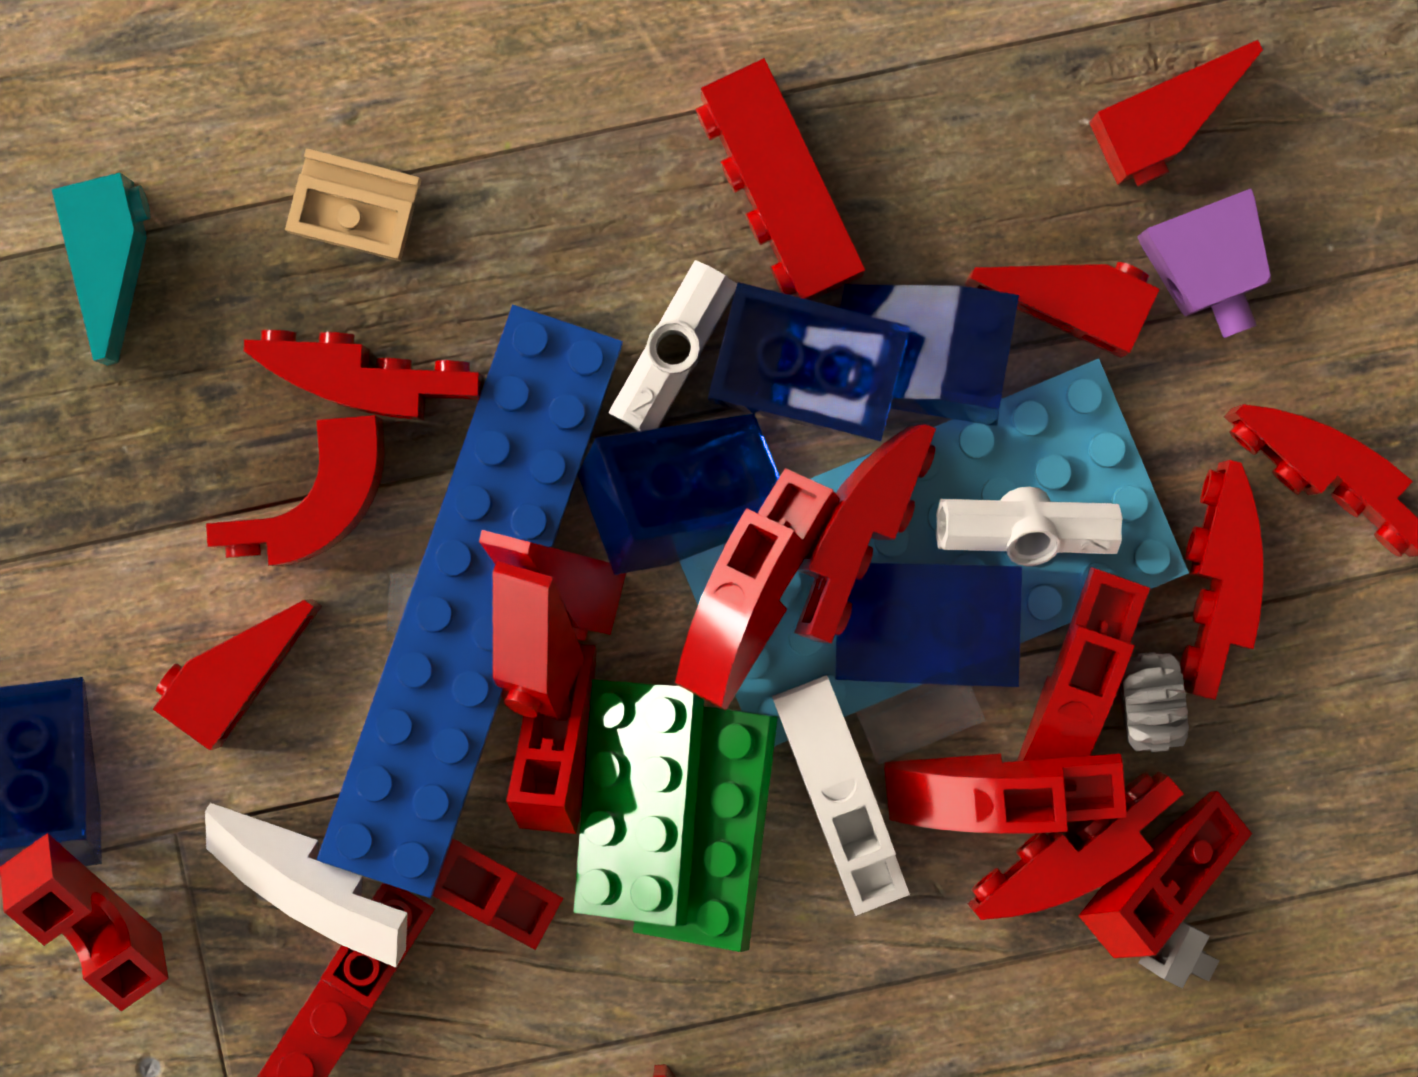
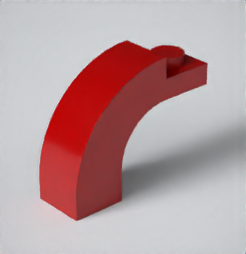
M376 415L316 420L319 468L314 485L305 499L287 513L272 518L206 523L208 547H225L226 558L260 556V544H267L268 566H283L309 560L337 545L357 527L369 510L378 491L385 458L383 419Z

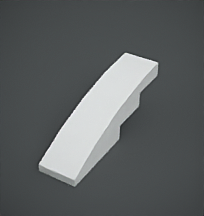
M212 803L209 804L205 810L206 849L246 886L288 916L333 941L397 967L406 951L407 912L362 897V876L317 861L318 840Z

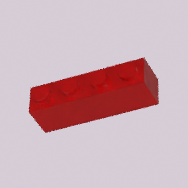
M765 58L701 87L703 105L695 109L708 139L713 140L719 137L728 158L720 161L722 169L734 193L744 189L753 210L745 213L746 219L758 244L762 245L769 241L778 263L770 266L784 298L794 294L799 306H802L861 278L865 268Z

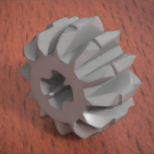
M1156 652L1137 654L1136 657H1130L1119 691L1127 741L1135 751L1150 750L1151 753L1169 751V748L1184 746L1188 738L1189 725L1186 692L1180 663L1171 653L1156 654Z

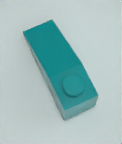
M120 172L52 189L93 361L107 366L119 362L147 239L143 221L150 220L151 218L148 200L142 186H134V182Z

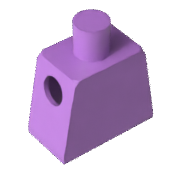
M1252 189L1149 227L1137 236L1140 245L1184 316L1211 307L1223 338L1257 326L1245 294L1270 283L1271 275Z

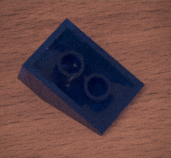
M738 282L708 395L709 402L764 417L881 442L911 326Z
M845 284L824 398L998 426L1019 295L965 286Z
M755 413L595 438L578 472V477L614 575L667 566L727 543L746 508L758 513L780 477Z
M870 563L863 578L860 580L855 579L848 601L852 603L849 622L842 634L836 635L835 680L1019 687L1022 567Z
M83 677L0 687V866L47 833L83 865L102 864L101 810L86 685Z

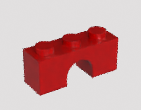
M45 834L0 866L4 913L43 946L60 934H63L79 957L83 980L121 1012L169 979L161 933L50 834Z

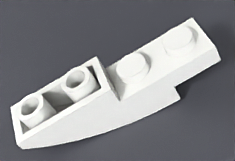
M823 676L772 696L855 916L910 895L889 833L828 676Z

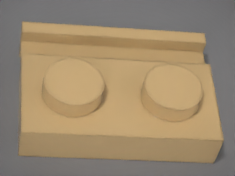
M306 148L304 165L298 177L285 231L290 234L401 262L421 179L417 176Z

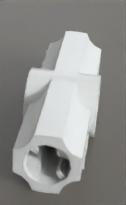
M695 260L661 321L650 333L644 351L608 413L639 432L653 438L689 373L697 365L701 352L737 291L739 284L714 268ZM677 334L683 336L689 342L691 350L685 361L671 365L659 358L657 348L659 342L664 337Z
M1030 486L1009 491L1001 500L940 499L936 512V540L938 549L1007 551L1011 561L1023 566L1043 564L1055 557L1057 553L1117 554L1122 541L1121 528L1123 518L1119 504L1050 502V498L1045 491Z

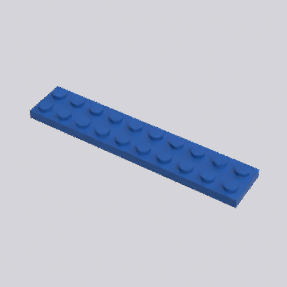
M512 304L317 856V861L432 899L503 688L496 685L493 679V569L495 563L479 543L481 531L485 530L553 548L615 370L623 341Z

